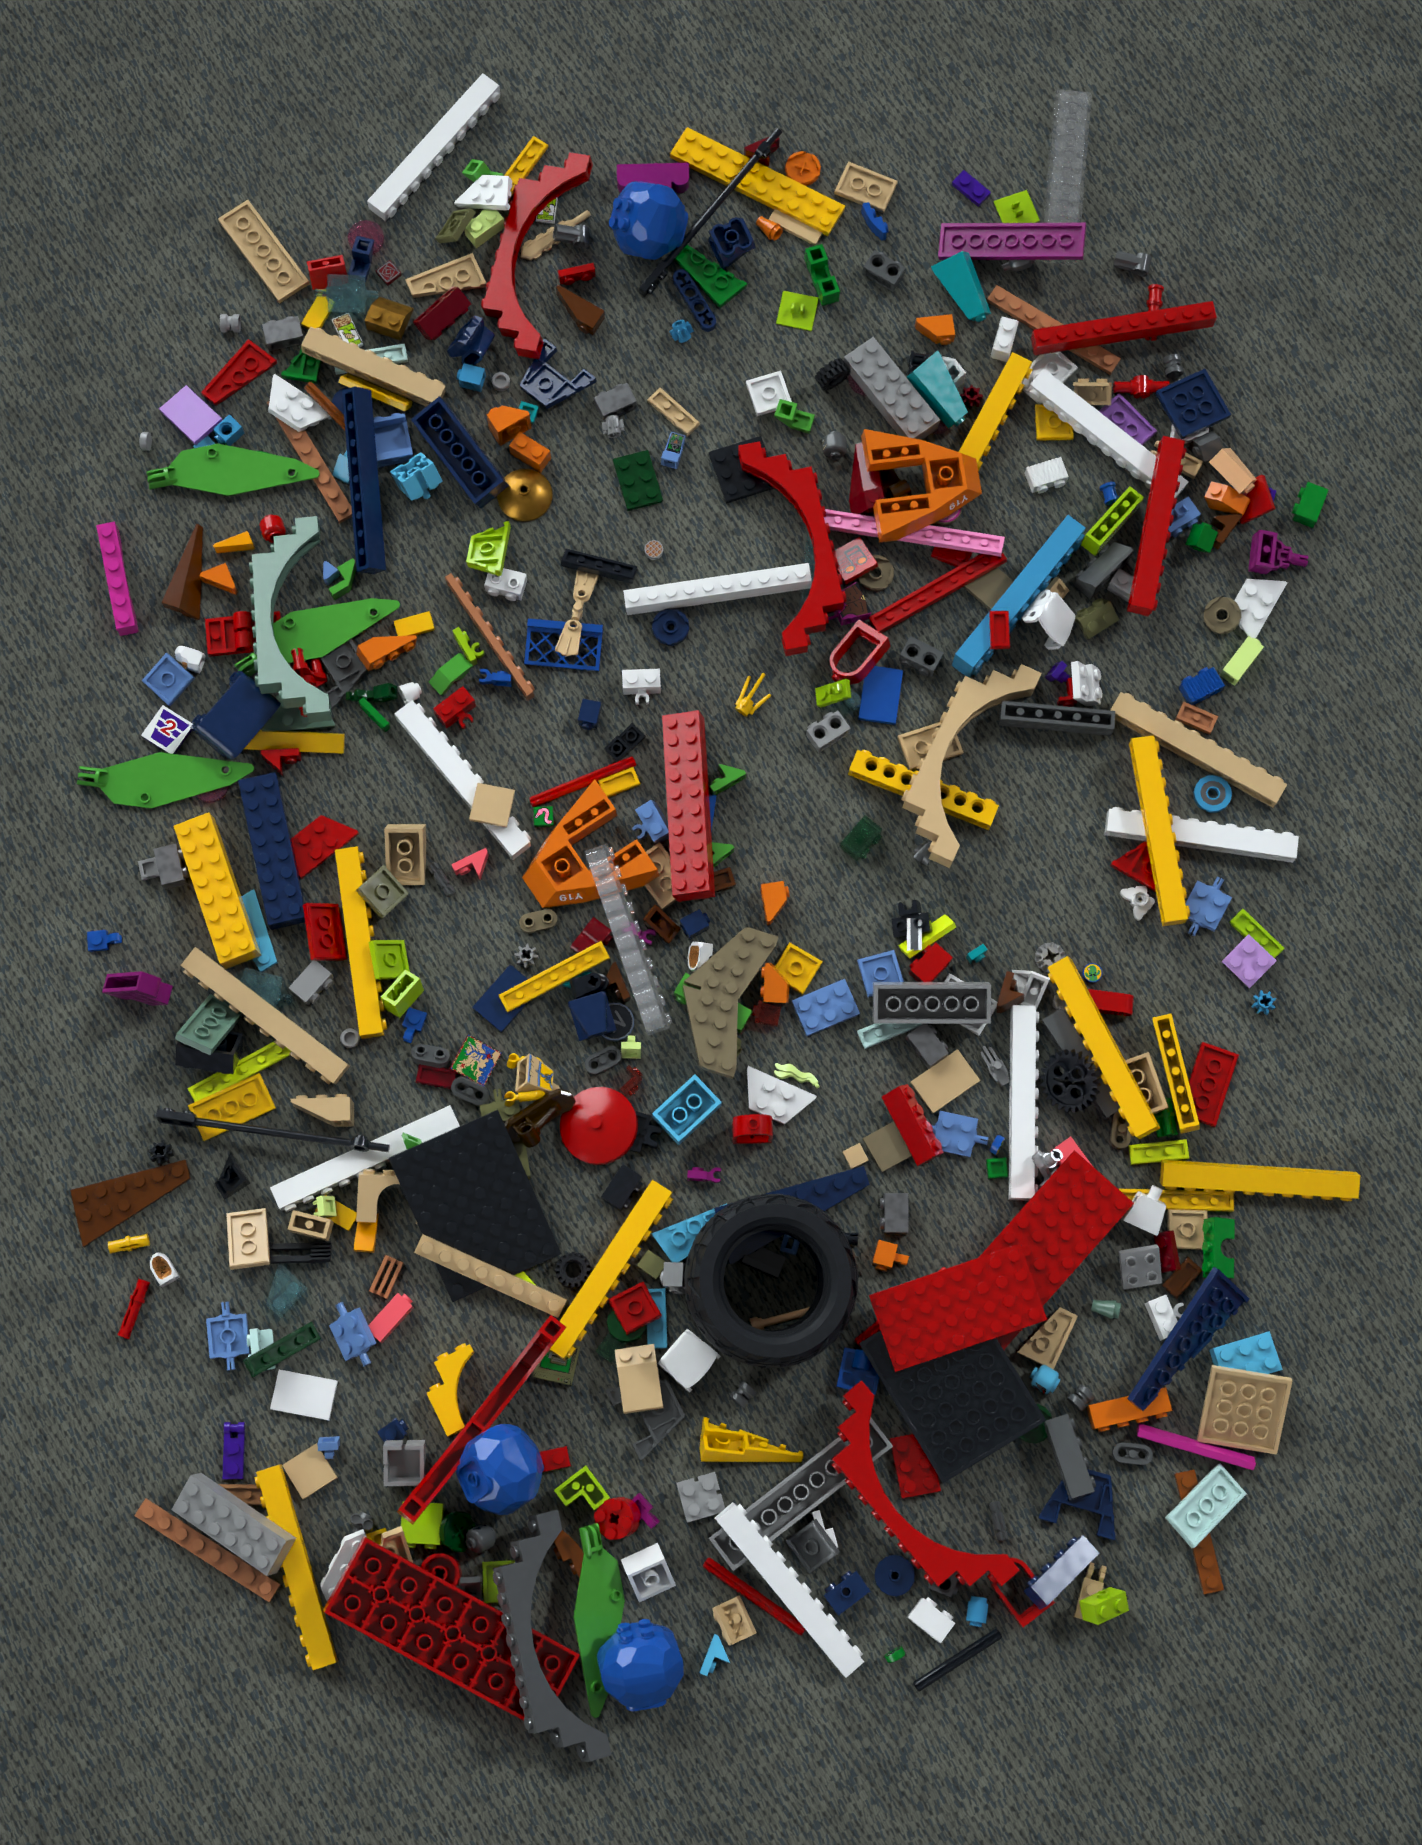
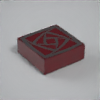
M390 260L376 270V274L387 286L402 276L401 272Z

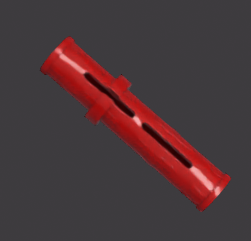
M138 1278L133 1295H130L129 1299L131 1300L117 1334L118 1336L130 1339L142 1303H145L144 1298L150 1282Z

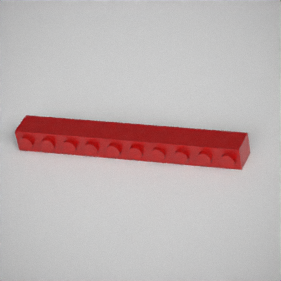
M1213 301L1035 329L1031 336V342L1035 356L1209 328L1214 326L1217 316Z
M1163 436L1158 444L1127 607L1128 612L1149 617L1151 612L1156 610L1158 600L1155 597L1160 591L1161 583L1158 581L1159 576L1162 577L1164 571L1162 560H1165L1167 555L1165 544L1168 543L1171 532H1168V528L1172 525L1174 518L1171 512L1177 502V498H1174L1180 486V482L1177 481L1178 475L1180 476L1183 470L1181 459H1184L1186 453L1184 440Z

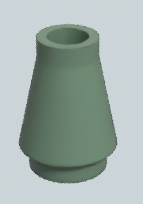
M1093 1299L1091 1311L1112 1320L1113 1318L1118 1319L1121 1303H1117V1300Z

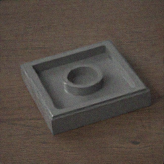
M817 1519L786 1540L809 1574L840 1552Z

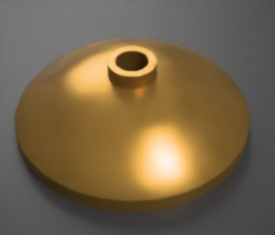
M519 469L504 477L509 486L497 495V500L501 510L508 517L516 521L528 522L540 518L547 512L552 503L553 494L551 485L544 475L531 469ZM524 488L527 489L525 493L521 492Z

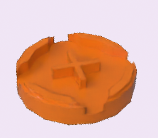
M804 151L796 152L786 162V176L805 186L813 184L820 176L821 165L813 154Z

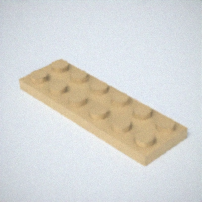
M246 200L218 218L221 226L279 304L310 284L249 200Z

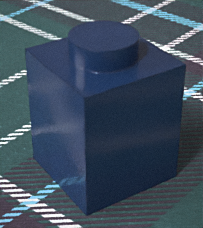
M582 699L578 725L586 730L597 729L602 708L601 702Z
M700 909L680 920V926L689 940L709 929L708 923H710V919L705 912L702 914Z

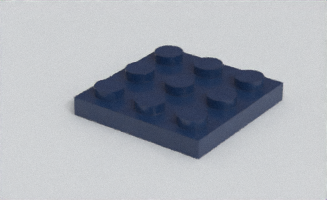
M1206 369L1163 387L1155 393L1181 440L1222 422L1231 416Z

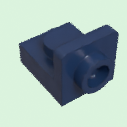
M394 1418L392 1422L377 1433L383 1442L387 1440H402L408 1436L406 1431L409 1428L403 1419L399 1421L398 1418Z

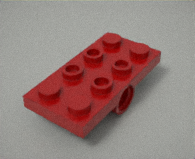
M239 611L233 613V616L205 619L207 653L209 657L254 651L253 643H256V638L253 637L252 626H255V621L252 620L251 612ZM280 611L274 612L273 623L281 619Z

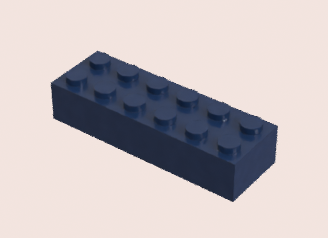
M440 396L411 419L474 504L479 508H483L509 486L456 414Z

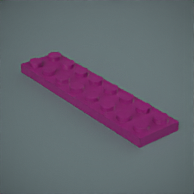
M941 223L938 258L939 260H945L964 251L970 254L971 260H1083L1086 223Z

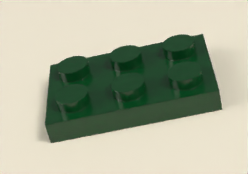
M648 450L613 459L627 511L663 502Z

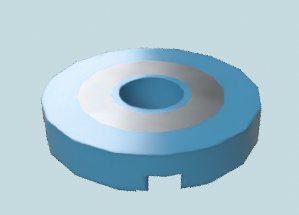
M1208 775L1201 778L1195 785L1193 796L1199 808L1209 813H1216L1224 810L1230 803L1232 791L1225 779L1216 775ZM1208 790H1215L1218 794L1217 798H1210L1207 793Z

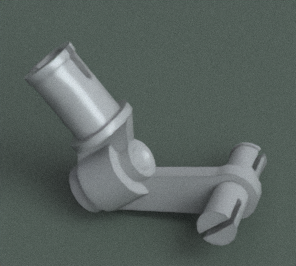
M1053 1149V1151L1046 1154L1039 1150L1032 1156L1033 1162L1038 1166L1044 1178L1038 1189L1057 1170L1055 1168L1050 1173L1048 1168L1055 1167L1057 1162L1063 1158V1154L1059 1149Z

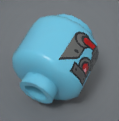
M1041 1365L1039 1369L1035 1367L1030 1375V1378L1033 1379L1031 1385L1043 1394L1053 1393L1060 1382L1059 1374L1047 1365Z

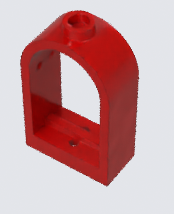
M858 620L831 653L830 666L833 672L831 678L835 682L848 679L850 680V685L861 682L891 647L889 638L861 620ZM859 636L876 646L857 670L845 673L836 668L839 660Z
M750 1114L733 1117V1144L772 1143V1116Z
M1010 1558L1024 1570L1030 1579L1035 1576L1022 1560ZM990 1581L992 1589L1021 1628H1024L1055 1603L1053 1600L1041 1610L1033 1604L1019 1615L997 1584L993 1585Z

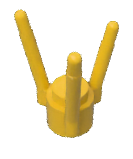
M765 673L761 674L749 695L744 697L751 676L747 677L740 696L735 703V710L746 717L748 714L753 715L755 710L771 697V694H768L755 706H752L754 702L751 698L765 677Z

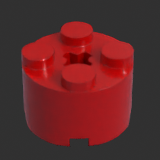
M615 1497L604 1501L594 1514L595 1523L599 1524L600 1533L609 1540H617L632 1535L638 1529L641 1518L637 1504L625 1497Z
M436 1553L428 1556L422 1562L421 1568L434 1575L438 1574L437 1569L444 1570L443 1580L456 1587L459 1585L462 1571L460 1564L453 1556L445 1553Z

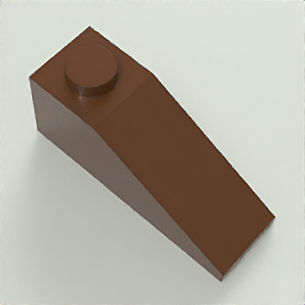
M557 285V296L576 325L583 333L594 335L605 319L604 310L564 287Z

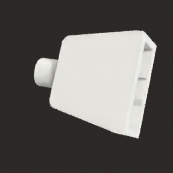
M1152 1185L1148 1195L1138 1191L1132 1199L1134 1204L1122 1216L1123 1221L1158 1236L1166 1209L1164 1202L1158 1200L1163 1190Z

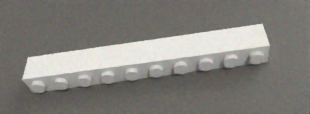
M482 73L367 200L369 209L384 221L389 217L392 218L397 208L407 202L408 196L412 191H417L421 181L430 176L431 170L442 163L443 157L447 153L449 154L453 151L457 141L463 140L467 130L473 128L477 123V119L487 113L489 106L498 101L500 98L499 85Z
M1043 369L1027 390L1030 396L1042 402L1047 410L1056 413L1061 421L1069 423L1075 432L1083 434L1092 445H1097L1106 456H1111L1120 467H1125L1134 478L1140 479L1150 489L1156 456L1047 370ZM1178 475L1177 481L1180 482L1178 492H1175L1174 498L1178 497L1188 483L1181 475Z
M809 563L629 589L623 590L627 615L809 589L811 588L812 580Z
M411 700L394 713L396 720L469 808L472 809L477 783H484V781L478 774H473L470 770L472 767L466 759L462 760L459 757L460 752L454 745L451 747L447 741L449 739L443 731L439 733L435 728L437 725L434 720L424 715L425 710L423 707ZM513 816L509 817L507 828L483 823L512 860L531 847L530 836L525 830L521 831L517 827L519 823Z
M1119 807L1109 809L1104 835L1146 841L1141 811L1132 810L1129 812ZM1172 815L1173 825H1171V829L1176 834L1175 846L1292 863L1297 858L1299 836H1294L1293 833H1274L1275 831L1270 829L1260 831L1249 826L1239 828L1235 824L1218 825L1215 821H1207L1205 823L1199 822L1195 818L1184 820L1180 819L1179 816Z
M1013 1005L1010 1009L1008 1200L1029 1201L1038 1191V1185L1035 1184V1177L1038 1176V1166L1035 1165L1032 1156L1038 1152V1146H1035V1138H1038V1126H1035V1119H1038V1107H1035V1099L1038 1100L1039 1090L1035 1088V1080L1039 1078V1070L1036 1069V1061L1039 1060V1050H1036V1042L1039 1041V1031H1036V1023H1039V1012H1036V1006Z
M449 1105L371 1141L390 1145L389 1152L351 1150L270 1187L279 1209L289 1212L296 1208V1204L301 1202L304 1204L309 1203L315 1199L314 1196L320 1193L323 1196L332 1192V1188L338 1185L344 1187L350 1184V1180L355 1177L358 1178L359 1172H363V1169H376L378 1171L387 1166L386 1163L390 1162L389 1157L406 1150L401 1136L403 1132L425 1142L460 1125Z
M732 1502L714 1519L842 1675L847 1678L864 1663L861 1658L863 1653L856 1645L852 1647L849 1644L848 1640L850 1637L843 1629L839 1631L835 1627L837 1621L830 1613L826 1616L822 1611L824 1608L823 1604L818 1598L813 1600L809 1595L812 1592L804 1582L802 1584L799 1583L796 1579L799 1576L792 1567L788 1569L785 1566L784 1562L786 1559L779 1551L775 1553L772 1550L771 1546L773 1543L766 1535L762 1537L758 1533L760 1530L759 1526L753 1519L749 1522L745 1517L747 1512L741 1504L736 1506Z

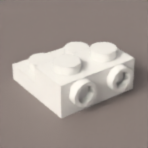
M1079 661L1071 662L1073 699L1085 706L1100 705V699L1102 698V690L1099 687V681L1101 680L1100 670L1093 664L1084 665Z

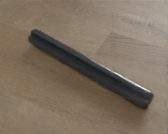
M994 1629L915 1680L913 1684L916 1690H923L1002 1638L1000 1632Z

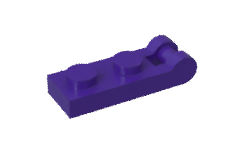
M224 1422L222 1479H244L245 1422H238V1424ZM231 1432H238V1438H231Z

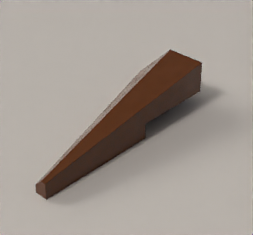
M196 524L161 602L164 608L180 612L184 616L200 620L202 581L199 575L202 572L203 527L199 524Z

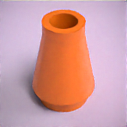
M760 216L756 221V226L762 230L769 240L775 241L781 236L783 229L780 224L763 216Z

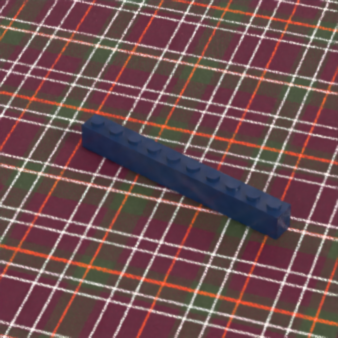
M354 386L342 391L356 568L357 572L377 574L386 570L372 395L371 390Z

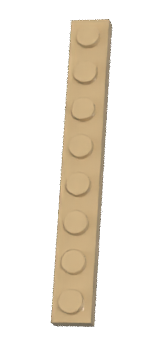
M422 1234L414 1253L557 1318H559L567 1299L424 1234Z

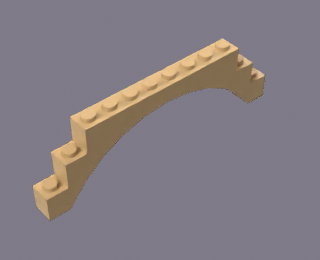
M1021 664L1018 670L1014 669L1011 678L993 670L990 676L986 675L983 684L967 676L964 677L962 682L958 681L954 690L957 694L955 697L951 696L947 704L949 710L948 712H943L939 721L942 725L940 728L936 727L932 738L935 739L932 744L928 743L925 749L926 758H921L917 766L919 772L917 775L913 774L909 783L912 786L910 790H905L901 799L904 801L902 808L919 815L915 826H917L916 834L932 841L928 849L931 852L930 860L950 868L960 847L947 822L941 802L940 778L942 762L946 751L956 735L970 720L985 710L1001 704L1002 701L1032 696L1042 673Z

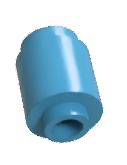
M971 1596V1601H968L966 1621H970V1626L982 1627V1623L986 1624L988 1612L987 1598Z

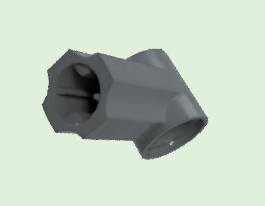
M556 224L554 226L553 238L555 241L571 243L575 248L589 247V227L586 225L572 227Z
M1117 251L1113 267L1132 271L1136 276L1139 274L1140 277H1146L1152 257L1146 253L1134 255Z

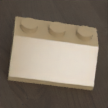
M1147 1052L1125 1060L1152 1113L1156 1114L1169 1108L1150 1053Z

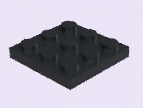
M761 436L708 452L726 504L775 489L765 480L741 469L738 445L760 441L761 448H764Z

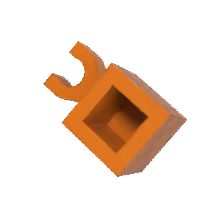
M878 1240L872 1265H875L877 1270L887 1272V1269H892L893 1262L907 1265L909 1256L896 1253L897 1244Z

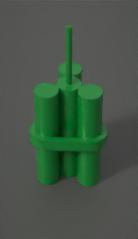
M1165 1097L1169 1108L1154 1114L1160 1126V1129L1156 1130L1157 1138L1178 1135L1172 1098L1167 1099Z

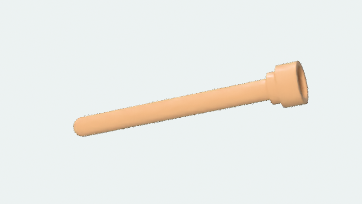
M810 1307L766 1319L754 1317L749 1320L752 1327L763 1330L764 1327L801 1318Z

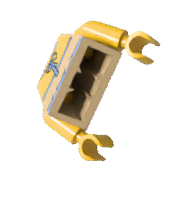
M515 1053L509 1055L507 1067L510 1069L517 1067L515 1092L518 1095L508 1091L504 1096V1099H507L505 1106L510 1107L517 1100L519 1102L535 1101L542 1098L545 1094L559 1089V1085L553 1083V1070L545 1065L540 1058L534 1057L532 1054L522 1056L521 1058Z

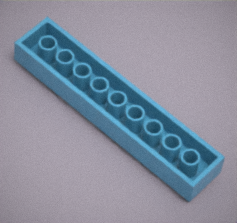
M1069 515L1066 516L990 610L1009 611V633L1016 627L1015 624L1018 619L1022 620L1029 605L1033 603L1040 592L1047 588L1051 578L1054 579L1061 571L1062 565H1066L1069 562L1073 551H1077L1081 547L1086 528ZM989 613L955 653L952 666L969 678L972 675L977 676L982 669L984 660L988 662L994 654V649H990Z

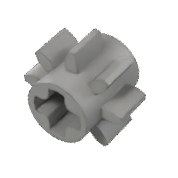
M616 415L606 417L605 422H602L603 434H607L609 438L621 436V431H625L623 419L619 420V417Z
M528 944L524 948L519 946V953L514 954L516 958H520L517 961V965L522 963L525 969L530 964L535 966L534 959H539L538 955H534L536 948L531 949ZM523 954H530V959L524 958Z

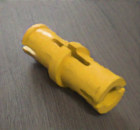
M148 1234L134 1237L125 1236L124 1239L108 1241L110 1254L125 1250L130 1252L135 1248L150 1246Z

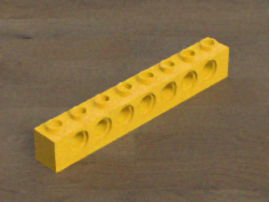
M857 750L848 775L903 796L905 790H910L912 785H905L901 780L904 778L911 780L913 774L917 775L919 771L913 772L902 764L895 765L890 763V760L887 758L872 756V753L867 750ZM872 764L876 769L869 771L866 766ZM890 771L894 776L887 778L884 776V772ZM940 780V790L946 795V798L941 799L944 812L989 830L999 805L991 799L984 800L979 798L973 792L966 793L961 791L958 786L943 784V781ZM961 799L964 805L958 806L954 801ZM978 806L982 812L976 813L972 810V807Z

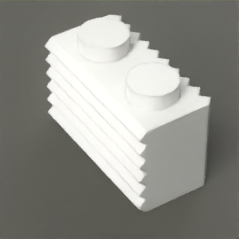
M1001 317L991 358L1005 362L1008 361L1019 321Z
M1061 457L1027 467L1025 471L1031 492H1038L1039 494L1046 492L1048 488L1053 486L1055 488L1064 486L1069 477Z

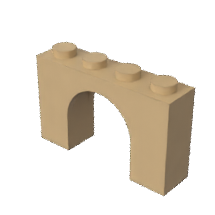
M363 1169V1172H359L356 1222H376L380 1193L390 1185L400 1184L394 1170H383V1173H377L375 1169Z

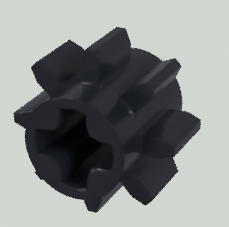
M164 1140L158 1144L154 1142L153 1149L149 1150V1153L153 1155L150 1158L151 1161L155 1162L157 1160L159 1166L165 1162L169 1164L170 1156H174V1153L169 1151L172 1149V1145L168 1144L166 1146Z

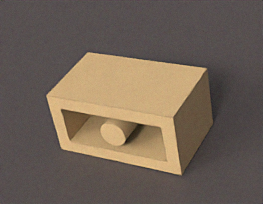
M293 1210L288 1230L292 1233L329 1241L334 1222L331 1219Z

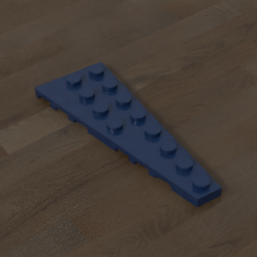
M862 1166L766 1194L790 1195L812 1203L825 1211L870 1184L865 1167ZM729 1204L714 1208L715 1214ZM761 1231L752 1234L733 1250L728 1259L729 1264L744 1258V1255L751 1254L784 1235V1233Z
M1212 1268L1127 1399L1138 1409L1144 1411L1158 1396L1160 1389L1172 1382L1171 1378L1178 1370L1182 1371L1185 1368L1184 1364L1190 1358L1194 1359L1212 1340L1214 1333L1226 1325L1225 1321L1231 1315L1235 1316L1238 1313L1237 1309L1243 1302L1247 1303L1249 1301V1298L1219 1269Z

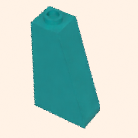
M961 251L931 266L932 271L969 320L981 322L986 319L987 315L991 314L968 252Z
M937 350L906 378L949 429L952 425L957 427L965 420L963 416L968 411L941 354Z

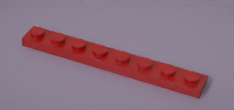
M1003 552L1001 557L979 554L870 616L869 621L875 630L883 633L1006 563L1007 558Z

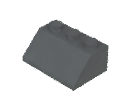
M1116 542L1111 546H1105L1100 552L1102 555L1098 559L1094 557L1089 562V567L1085 571L1082 569L1075 576L1076 582L1074 586L1091 600L1114 577L1119 568L1123 569L1128 564L1134 550L1131 547Z

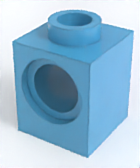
M464 363L462 369H459L457 373L460 387L481 392L486 377L485 368Z
M228 415L213 428L216 441L219 444L231 446L244 434L242 426L231 415ZM225 431H232L230 434L224 435Z

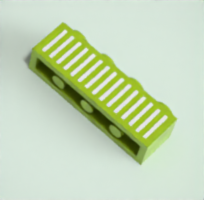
M1129 486L1087 532L1081 546L1096 556L1138 510L1144 497Z

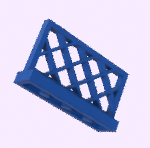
M528 618L524 665L599 671L603 625L581 623V636L586 638H580V645L584 644L589 652L582 658L576 655L579 660L572 665L567 663L565 656L562 657L559 652L555 651L556 645L553 646L548 640L552 634L560 636L566 622ZM531 632H539L543 636V639L536 645L531 640ZM590 637L598 638V644L592 650L585 643ZM546 640L552 649L543 655L538 646ZM534 649L542 656L537 661H529V653ZM555 651L560 659L555 663H550L546 656ZM592 654L596 658V666H587L583 660Z

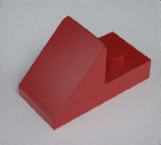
M299 748L261 750L262 758L282 776V762L295 764L296 761H301Z

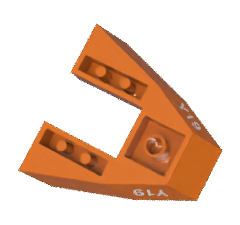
M867 429L863 430L861 439L867 472L922 465L926 494L875 501L873 510L879 543L896 541L948 517L982 494L976 458L920 439Z
M595 779L545 839L522 877L542 908L596 900L643 887L659 876L657 867L637 839L590 870L587 869L572 847L573 844L617 816L615 807Z

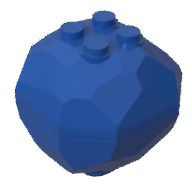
M632 181L626 185L618 198L614 199L609 226L612 228L618 246L624 254L656 260L676 247L681 246L688 222V213L672 188L650 182Z
M500 1424L487 1429L466 1444L460 1458V1465L457 1466L456 1475L465 1497L470 1503H474L487 1512L497 1515H509L536 1496L544 1465L539 1449L521 1428L511 1424Z
M642 1619L636 1623L619 1624L616 1632L599 1648L597 1653L598 1667L605 1691L620 1704L626 1706V1709L629 1711H639L665 1705L666 1699L671 1698L684 1675L683 1659L673 1631L665 1626L653 1624L649 1619Z

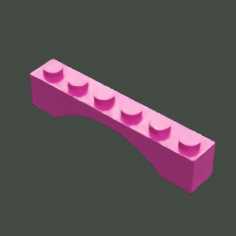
M115 521L96 525L116 629L120 636L139 632L126 578L119 529Z

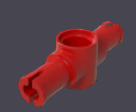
M1138 375L1130 381H1114L1113 393L1133 394L1134 398H1147L1153 392L1168 386L1169 381H1153L1146 375Z

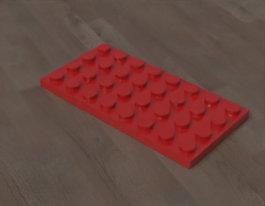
M1021 1244L869 1295L895 1372L1047 1320Z

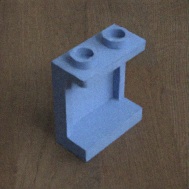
M394 413L388 417H374L378 468L409 462V459L414 456L405 414Z

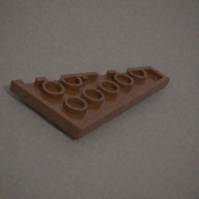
M187 1160L70 1190L83 1247L85 1248L97 1238L102 1237L108 1231L119 1226L150 1204L155 1203L164 1195L189 1181L191 1178Z

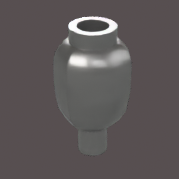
M1009 260L1008 263L1002 265L1004 272L1010 269L1021 271L1031 267L1035 260Z

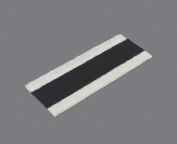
M907 918V951L922 950V928L919 929L914 926L913 921L915 918ZM917 920L916 925L921 926L922 920Z

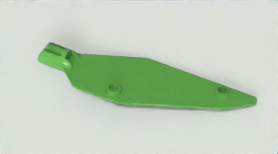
M223 444L183 450L169 467L146 471L150 490L174 485L225 496L315 479L320 475L317 469L297 459ZM291 472H295L293 476L289 475Z
M370 598L290 612L273 623L275 641L280 653L288 664L293 663L291 650L296 649L298 655L297 648L303 649L305 661L322 658L400 607V603L397 600ZM376 611L377 614L371 615V612ZM253 651V653L234 664L236 669H239L238 671H242L251 677L258 672V670L255 671L254 659H257V654H254Z
M159 752L103 769L79 766V770L95 772V774L78 773L79 778L94 780V782L77 780V785L99 787L114 804L155 808L230 786L252 773L254 766L249 763ZM225 767L229 768L228 773H223Z
M595 1523L579 1528L584 1556L573 1616L590 1713L593 1718L599 1717L608 1695L602 1683L597 1653L599 1648L616 1632L618 1625L621 1624L625 1602L618 1560L603 1548L599 1524Z

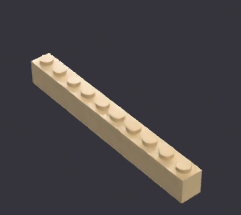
M1120 692L1110 710L1115 711L1116 721L1143 736L1154 735L1155 741H1158L1159 745L1209 773L1222 777L1229 784L1272 808L1277 804L1287 786L1280 777H1273L1264 768L1255 767L1246 758H1239L1231 750L1219 747L1215 741L1201 737L1199 732L1189 730L1181 722L1167 718L1168 716L1165 713L1156 712L1151 709L1150 705L1145 702L1140 703L1129 693L1124 694Z
M195 947L181 964L185 968L183 972L190 978L194 976L200 980L198 984L204 989L208 990L211 988L215 992L214 996L221 1002L224 1000L229 1002V1008L237 1014L242 1012L245 1015L244 1019L251 1025L256 1023L261 1027L259 1030L267 1037L273 1036L276 1039L274 1043L282 1049L287 1047L291 1050L290 1055L298 1061L300 1059L306 1062L305 1067L313 1073L317 1070L322 1074L320 1078L327 1084L331 1082L337 1084L350 1067L345 1061L200 949Z

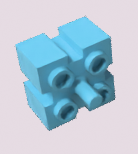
M421 452L410 458L408 463L401 464L390 471L398 488L411 501L422 496L424 499L430 498L431 495L427 489H435L439 483L443 482L434 463Z

